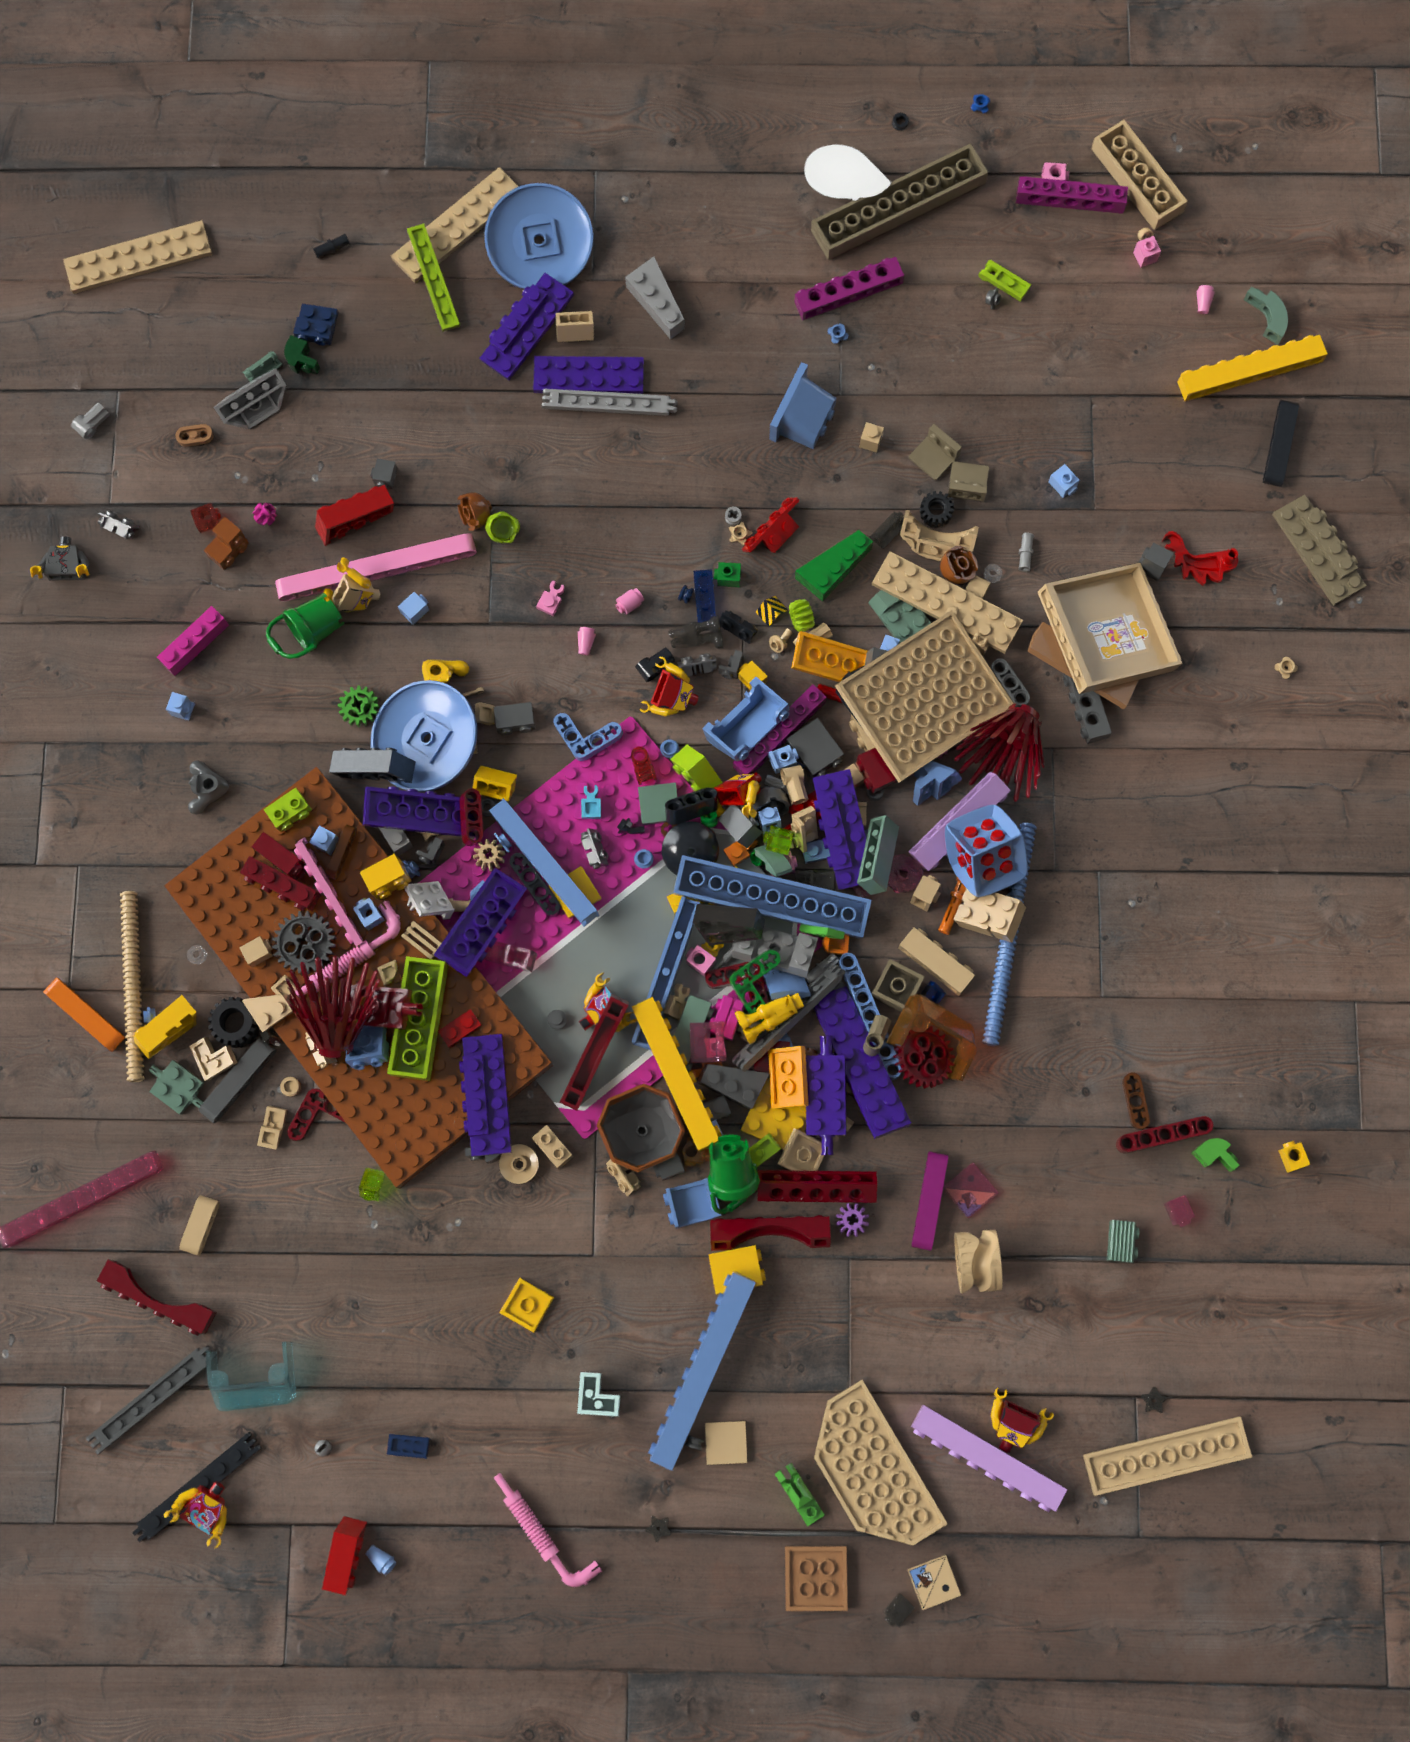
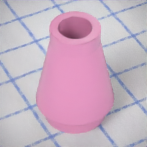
M1202 285L1196 291L1198 313L1208 314L1215 292L1212 286Z
M580 627V631H578V654H590L596 636L594 633L595 629Z

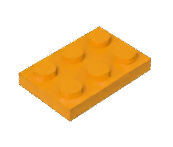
M805 1046L769 1049L771 1108L809 1106Z

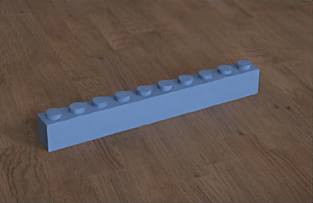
M734 1271L732 1275H727L723 1284L726 1286L723 1294L719 1293L715 1302L718 1305L715 1312L711 1311L707 1319V1323H709L707 1331L703 1330L699 1337L700 1347L698 1350L694 1349L691 1355L692 1365L690 1368L686 1367L682 1375V1379H684L682 1387L678 1386L674 1393L675 1403L673 1406L669 1405L665 1416L668 1417L665 1425L661 1423L657 1431L658 1441L657 1443L653 1442L649 1449L650 1461L671 1471L673 1470L756 1282Z

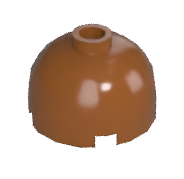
M471 492L460 495L458 500H461V504L458 505V511L463 524L467 525L468 523L469 527H471L468 528L470 531L480 529L486 524L487 518L491 514V503L479 493Z
M954 546L943 555L940 562V570L943 577L952 584H964L976 576L975 574L978 570L975 556L971 551L967 552L964 550L965 547Z

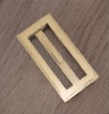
M413 921L411 926L401 936L425 956L433 960L435 958L434 954L441 945V942ZM417 928L420 932H422L425 936H427L430 940L437 944L438 947L434 948L431 944H429L426 940H424L421 936L414 932L413 929ZM409 934H412L415 938H417L420 942H422L425 946L432 950L433 953L429 954L426 950L420 947L417 943H415L412 939L408 937Z

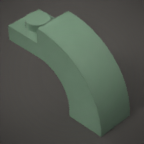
M1251 286L1244 301L1259 309L1265 315L1267 328L1263 336L1279 345L1288 325L1286 307L1273 291H1270L1266 296L1260 289H1255Z

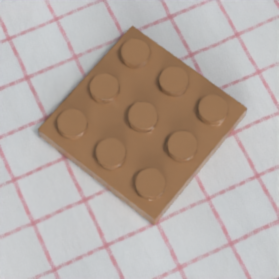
M785 1546L786 1611H848L846 1546Z

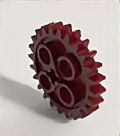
M916 1025L900 1035L902 1039L896 1041L900 1046L894 1048L898 1054L893 1057L899 1059L895 1066H901L898 1073H905L903 1079L909 1077L910 1085L916 1082L917 1088L923 1085L924 1089L929 1086L933 1088L948 1079L947 1074L953 1072L949 1067L955 1065L950 1059L955 1058V1056L950 1054V1051L954 1050V1048H948L947 1046L951 1041H944L945 1034L939 1036V1029L933 1032V1026H929L926 1029L925 1025L920 1027ZM918 1040L922 1042V1047L918 1044ZM934 1050L937 1051L938 1057L935 1055ZM910 1056L914 1058V1063L911 1062ZM927 1066L930 1068L931 1073L927 1072Z

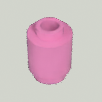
M630 589L616 599L617 604L615 605L621 614L625 613L627 615L639 607L644 598L638 589Z

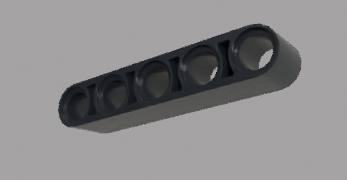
M1280 400L1278 404L1262 483L1278 487L1283 485L1299 403Z

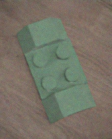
M882 590L876 593L868 602L893 637L900 639L899 644L931 624L923 611Z

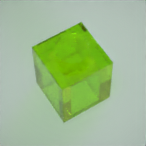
M770 825L769 832L765 831L763 843H766V850L788 855L793 840V831Z

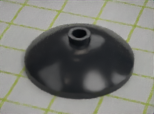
M687 821L675 825L668 831L662 843V857L667 868L677 875L682 855L716 863L719 856V844L715 834L707 826L699 822ZM693 848L694 854L689 855L687 850Z

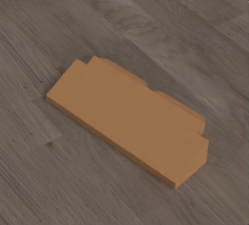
M1042 622L1032 635L1028 652L1072 678L1052 626ZM1139 680L1095 690L1094 692L1120 708L1125 709Z

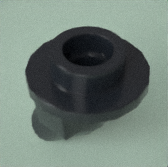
M623 818L617 826L619 829L618 834L623 833L625 835L627 833L643 834L645 828L644 826L632 827L633 824L630 818L627 820Z

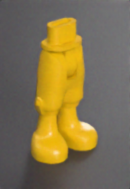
M796 993L792 996L787 995L773 1000L767 1004H761L755 1013L746 1015L739 1010L734 1014L743 1029L747 1041L751 1045L755 1043L757 1036L764 1030H774L775 1027L785 1022L794 1014H797V1010L804 1007V1004L799 994ZM764 1019L762 1023L754 1027H749L756 1021Z

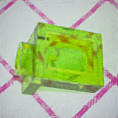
M365 1168L359 1185V1196L367 1201H379V1192L385 1178L384 1171Z

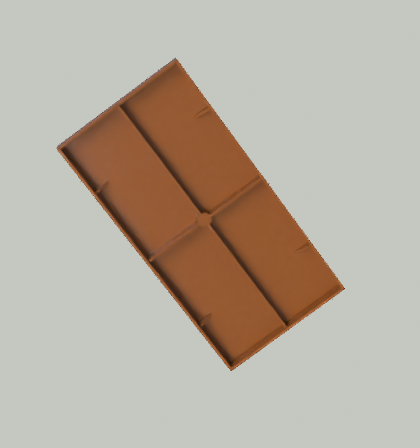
M317 766L164 885L250 998L276 995L271 987L284 975L293 982L290 975L291 966L285 969V962L282 964L278 962L281 957L274 956L278 950L273 949L271 950L273 954L271 958L251 967L247 964L239 947L259 936L265 940L268 939L272 946L276 945L277 942L273 941L272 938L278 937L274 932L275 930H281L278 924L285 925L284 918L291 920V914L298 917V912L301 911L305 916L306 911H309L307 909L302 911L294 907L295 903L290 900L284 902L277 898L278 894L273 891L271 894L260 889L261 885L256 882L252 885L243 880L245 876L240 871L249 856L287 875L252 848V845L263 832L295 856H297L294 851L296 848L295 844L305 837L308 841L305 846L307 849H311L317 857L318 862L316 865H321L326 873L333 853L330 856L310 843L319 825L336 834L339 838L346 824L357 828L356 836L340 876L337 880L329 878L337 893L336 898L343 903L347 911V917L352 919L363 941L367 940L368 943H371L386 933L388 929L386 919L369 931L363 926L353 909L357 906L356 903L363 898L372 899L377 908L380 904L385 907L383 902L389 901L395 913L400 916L401 924L400 931L394 939L391 938L374 949V956L367 958L366 961L364 960L363 963L361 962L360 965L357 964V967H354L352 985H356L360 981L366 962L369 963V968L364 986L369 985L373 972L378 970L377 967L396 960L398 969L394 980L387 986H384L378 971L373 987L376 981L380 979L377 987L401 989L406 956L429 959L401 936L407 931L406 929L411 926L413 921L441 943L449 933L435 915L420 917L416 909L410 911L411 906H407L409 896L405 889H396L385 899H376L370 893L360 872L389 856L366 827L363 826L362 822ZM294 788H297L312 811L309 812L305 819L294 822L290 829L280 832L264 809ZM307 872L303 878L297 880L319 892L314 884L316 879L314 876L310 877ZM322 892L313 911L309 912L311 917L314 913L318 914V919L321 916L324 917V923L329 922L331 924L327 929H334V932L330 934V936L336 937V940L331 941L336 947L330 949L334 955L327 956L330 962L323 961L324 966L328 967V964L331 965L333 956L336 955L338 958L340 956L344 957L343 954L347 955V952H350L356 946L354 942L352 944L349 943L345 936V933H347L344 926L340 927L335 919L337 914L334 909L330 910L325 903L327 898ZM371 910L366 912L367 917L372 914ZM298 926L296 928V935H299L303 932V926ZM417 928L413 929L414 932H416L434 948L438 947L437 944H435ZM321 933L314 934L313 941L320 940ZM409 934L408 937L412 939L415 943H417L420 947L426 950L429 954L433 953L432 950H430L412 934ZM301 941L302 945H307L308 941ZM295 944L289 945L288 953L294 952ZM313 951L306 953V960L313 957ZM448 966L438 1030L471 1009L482 1026L467 1037L503 1035L507 1097L509 1102L554 1066V1064L476 966L473 967L467 977L451 966ZM311 968L310 974H308V976H311L312 974L315 975L316 972ZM297 969L295 975L300 987L305 986L303 974L300 975ZM346 972L345 975L342 974V977L338 979V995H340L341 979H347L348 973ZM317 992L318 999H319V1003H320V1002H321L320 992ZM307 993L305 994V998L312 1012L309 995ZM294 1012L272 1026L396 1188L401 1189L468 1135V1132L465 1133L464 1130L467 1112L464 1113L462 1102L466 1101V1094L461 1091V1081H464V1073H460L459 1062L463 1061L464 1056L463 1039L449 1048L438 1032L431 1080L425 1081L395 1077L387 1074L394 1029L387 1028L386 1041L389 1043L388 1062H383L380 1067L366 1065L363 1070H355L345 1061L346 1051L341 1052V1057L336 1058L337 1063L328 1064L329 1066L321 1069L313 1056V1053L316 1051L310 1049L305 1039L306 1031Z

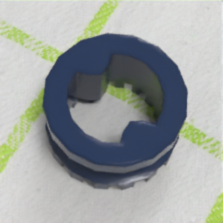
M684 585L678 600H684V603L687 604L691 599L689 596H692L694 589H688L687 585Z

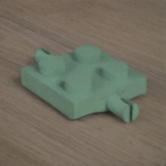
M172 1060L163 1071L155 1065L151 1066L149 1072L158 1078L149 1091L180 1115L191 1104L200 1108L203 1101L197 1096L205 1082L175 1060Z

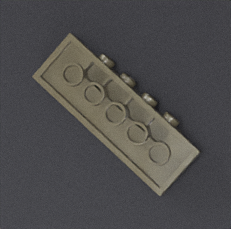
M1306 495L1273 512V517L1333 606L1366 587V584L1356 571L1358 569L1356 557L1350 556L1347 552L1348 546L1345 541L1338 539L1336 536L1338 534L1337 529L1326 521V513L1323 510H1319L1318 507L1314 508Z

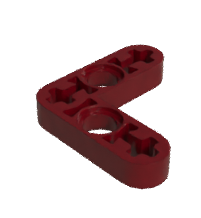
M748 962L709 971L705 977L707 986L711 989L731 986L728 973L731 970L737 971ZM753 964V968L757 969L754 975H757L760 972V967L757 964ZM724 972L726 982H723V978L718 979L716 984H713L712 981H709L712 979L713 975H715L716 978L722 977L721 973ZM763 976L753 982V985H761L762 991L759 994L761 997L765 996L762 999L767 1004L769 1001ZM738 977L735 984L742 983L741 981L745 977ZM748 991L750 1002H752L755 995L752 991ZM758 1002L755 1005H752V1007L757 1008Z
M314 1088L309 1090L292 1120L287 1133L293 1141L304 1139L319 1110L345 1122L341 1115L337 1116V1110L334 1112L328 1110L330 1102L328 1099L324 1102L323 1108L320 1107L322 1105L320 1101L312 1102L313 1098L311 1095L319 1092L318 1096L325 1100V1095L320 1089ZM306 1109L312 1113L309 1120L301 1118V1113ZM297 1120L304 1124H307L306 1127L301 1126L299 1131L302 1132V1134L300 1136L297 1135L296 1137H293V1128L297 1129L300 1125L299 1123H296Z

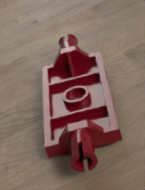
M352 985V986H351V993H350V999H349V1001L352 1000L353 993H354V989H355V986H356V985ZM363 986L359 1002L361 997L365 995L368 986ZM377 987L373 997L377 995L374 1005H377L364 1026L406 1030L408 1015L421 1016L422 1011H417L416 1009L423 1010V1005L421 1003H410L412 990Z

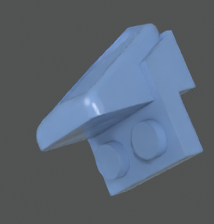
M930 761L914 774L917 780L915 782L913 802L919 806L930 796L938 800L950 791L951 787L960 782L962 777L955 769Z

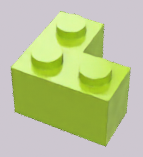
M689 745L684 746L670 759L674 764L673 769L678 775L682 774L688 782L692 783L690 787L693 791L708 787L714 788L723 783L705 756Z

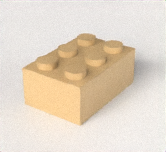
M966 888L962 897L964 904L959 905L954 921L962 928L991 937L994 935L998 939L1012 943L1026 910L1022 901L999 893L976 897Z

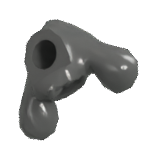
M199 760L193 761L189 767L190 773L193 774L189 785L192 792L198 795V798L188 803V810L196 815L202 813L211 803L224 796L230 787L223 777Z

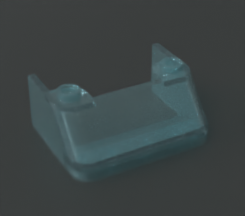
M282 1342L283 1363H276L270 1367L268 1381L229 1385L228 1375L224 1371L218 1370L217 1351H206L207 1381L216 1408L220 1411H232L291 1403L296 1396L292 1342Z

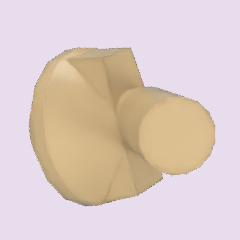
M787 628L781 637L778 635L770 637L771 649L776 653L784 651L787 648L786 642L793 632Z

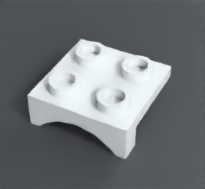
M439 881L408 884L404 888L409 896L407 906H411L410 911L416 909L420 917L442 914L444 920L450 919L454 908Z

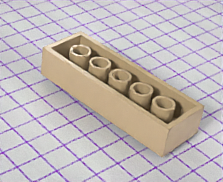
M1125 120L1095 137L1092 145L1093 152L1120 186L1128 187L1127 196L1154 230L1184 212L1188 201Z

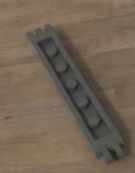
M834 965L831 969H826L808 986L811 996L801 998L804 1007L798 1009L797 1014H794L785 1022L775 1027L774 1030H764L757 1036L755 1043L751 1045L748 1043L733 1057L732 1062L744 1072L752 1067L841 982L845 970L838 965Z
M206 1346L202 1350L200 1348L195 1349L86 1438L88 1442L96 1438L91 1447L95 1448L99 1444L101 1445L95 1451L96 1454L102 1453L211 1364L209 1360L215 1356L213 1352L207 1356L204 1355L210 1348Z

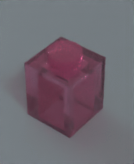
M1186 1195L1164 1203L1173 1226L1177 1224L1180 1227L1191 1223L1190 1219L1195 1217Z

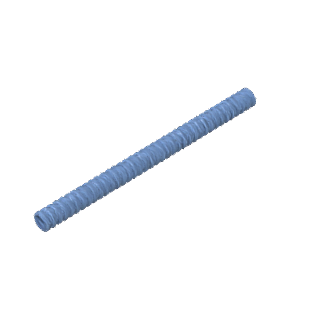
M1021 823L1019 827L1025 841L1029 865L1031 863L1029 859L1032 857L1030 853L1033 852L1031 848L1034 846L1032 842L1035 840L1033 836L1036 834L1034 830L1037 827L1031 823ZM1025 877L1016 884L1011 885L1007 896L1022 901L1025 898L1023 894L1026 892L1024 888L1027 886L1025 882L1028 881V878ZM1016 935L1012 943L999 940L1001 943L998 946L1000 951L997 952L999 955L996 958L998 962L995 963L997 968L994 969L996 974L993 975L995 980L992 981L994 986L991 987L993 992L990 993L992 998H989L991 1003L988 1004L990 1009L987 1010L989 1015L986 1016L988 1021L985 1022L987 1026L984 1028L986 1032L983 1034L985 1038L982 1040V1043L988 1046H999L1000 1028L1003 1026L1001 1022L1004 1020L1002 1016L1005 1014L1003 1010L1006 1008L1004 1004L1007 1002L1005 998L1008 997L1006 992L1009 991L1007 987L1010 985L1008 981L1011 979L1009 975L1012 973L1010 969L1013 968L1011 963L1014 962L1012 957L1015 956L1013 952L1016 950L1014 946L1017 944L1015 940L1018 939Z

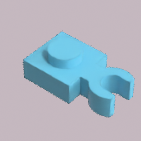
M597 785L594 786L595 790L593 793H589L587 786H584V794L587 799H581L582 819H601V799L595 798L599 792Z

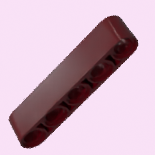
M1201 1116L1125 1134L1116 1141V1148L1119 1152L1126 1154L1200 1137L1212 1131L1213 1122L1209 1117ZM1199 1121L1206 1123V1131L1199 1129ZM1182 1125L1188 1130L1186 1136L1182 1135L1179 1131ZM1161 1130L1168 1132V1140L1161 1138ZM1142 1134L1150 1138L1149 1144H1144L1141 1141ZM1123 1139L1130 1141L1131 1147L1129 1149L1122 1146Z

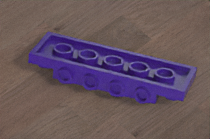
M547 273L542 275L536 285L532 284L531 287L527 286L523 290L522 299L513 303L511 307L512 312L509 316L505 315L501 319L500 328L498 330L494 329L489 336L490 345L479 358L508 381L554 323L556 313H561L574 296L573 291Z
M847 769L814 777L813 782L817 795L814 805L816 812L820 811L822 818L818 819L820 830H824L826 838H823L825 849H829L830 856L827 857L829 868L834 869L839 890L859 886L857 881L866 843V835L851 771Z
M367 786L365 788L363 826L461 836L460 797H455V794L452 793L436 795L437 793L434 791L419 793L416 789L402 791L398 787H388V789ZM467 798L469 802H474V799ZM468 813L469 820L475 821V817ZM469 832L470 838H476L474 833Z
M494 868L441 943L434 956L441 961H445L446 964L467 977L478 961L482 963L488 954L485 952L487 947H493L497 941V938H495L496 934H502L507 926L504 923L507 918L509 920L513 918L517 911L514 908L527 888L502 871Z
M494 1034L462 1038L464 1056L463 1061L459 1062L460 1073H464V1081H461V1091L466 1094V1101L462 1102L463 1112H467L464 1130L470 1136L471 1156L512 1153L503 1035Z

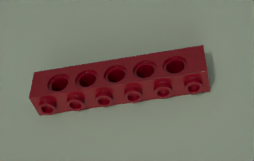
M758 1170L760 1183L757 1189V1201L877 1203V1172Z

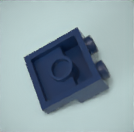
M302 304L300 315L296 319L294 336L321 346L325 344L331 345L338 317V309Z

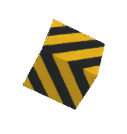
M776 596L764 600L756 613L770 626L778 615L788 611V609Z

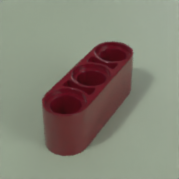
M474 788L465 791L459 800L462 841L470 847L476 845L483 838L481 795ZM467 795L473 797V803L467 800ZM468 813L475 817V821L469 820ZM469 832L475 834L476 840H472L469 837Z

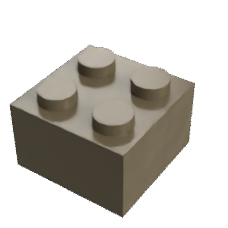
M889 959L872 992V997L906 1014L925 976Z

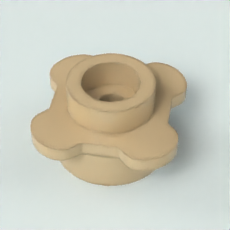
M1284 657L1280 663L1275 665V670L1282 674V678L1288 679L1291 673L1298 670V667L1289 657Z

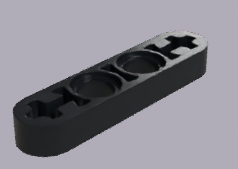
M522 853L513 854L510 857V865L543 912L549 917L557 916L560 912L558 900L526 856ZM515 859H523L521 862L526 869L522 871L518 864L514 865ZM526 873H533L535 879L532 882L525 881L524 876ZM537 888H544L546 894L543 897H537L535 895ZM548 899L551 905L556 904L555 911H547V903L544 902L542 904L541 902Z

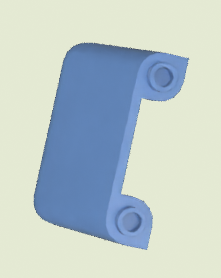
M757 677L750 682L752 686L750 692L746 691L744 693L745 698L721 722L716 720L715 725L709 722L702 728L707 741L735 761L745 760L749 752L781 721L786 720L790 714L788 703Z

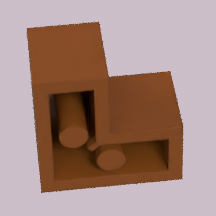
M224 516L212 529L216 536L215 539L204 549L206 555L223 570L230 567L234 563L235 558L240 553H243L249 544L243 532Z

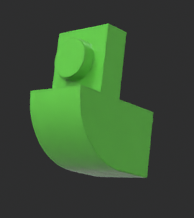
M1209 1139L1191 1152L1204 1168L1216 1159L1229 1172L1234 1171L1239 1166L1236 1162L1238 1160L1236 1156L1230 1151H1226L1231 1144L1223 1139Z

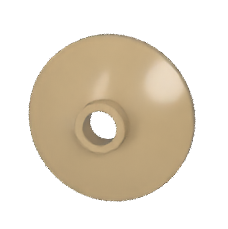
M512 1145V1153L501 1155L499 1168L506 1180L514 1184H523L530 1181L536 1175L539 1167L538 1157L526 1145ZM518 1161L523 1162L522 1168L516 1167Z

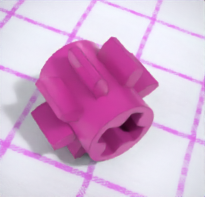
M259 503L254 508V520L258 524L265 525L267 523L271 525L275 521L274 518L277 516L275 514L276 510L271 504L264 503L262 505Z

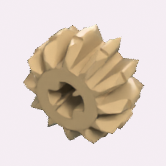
M486 839L485 845L481 842L478 843L480 849L474 848V852L477 854L473 855V859L477 860L475 863L477 867L482 865V871H485L488 867L489 871L492 872L493 866L497 869L500 868L498 862H505L502 857L506 853L501 851L503 846L501 844L497 845L496 840H493L490 844L489 840ZM489 852H492L493 857L489 856V859H487L486 853L489 855Z

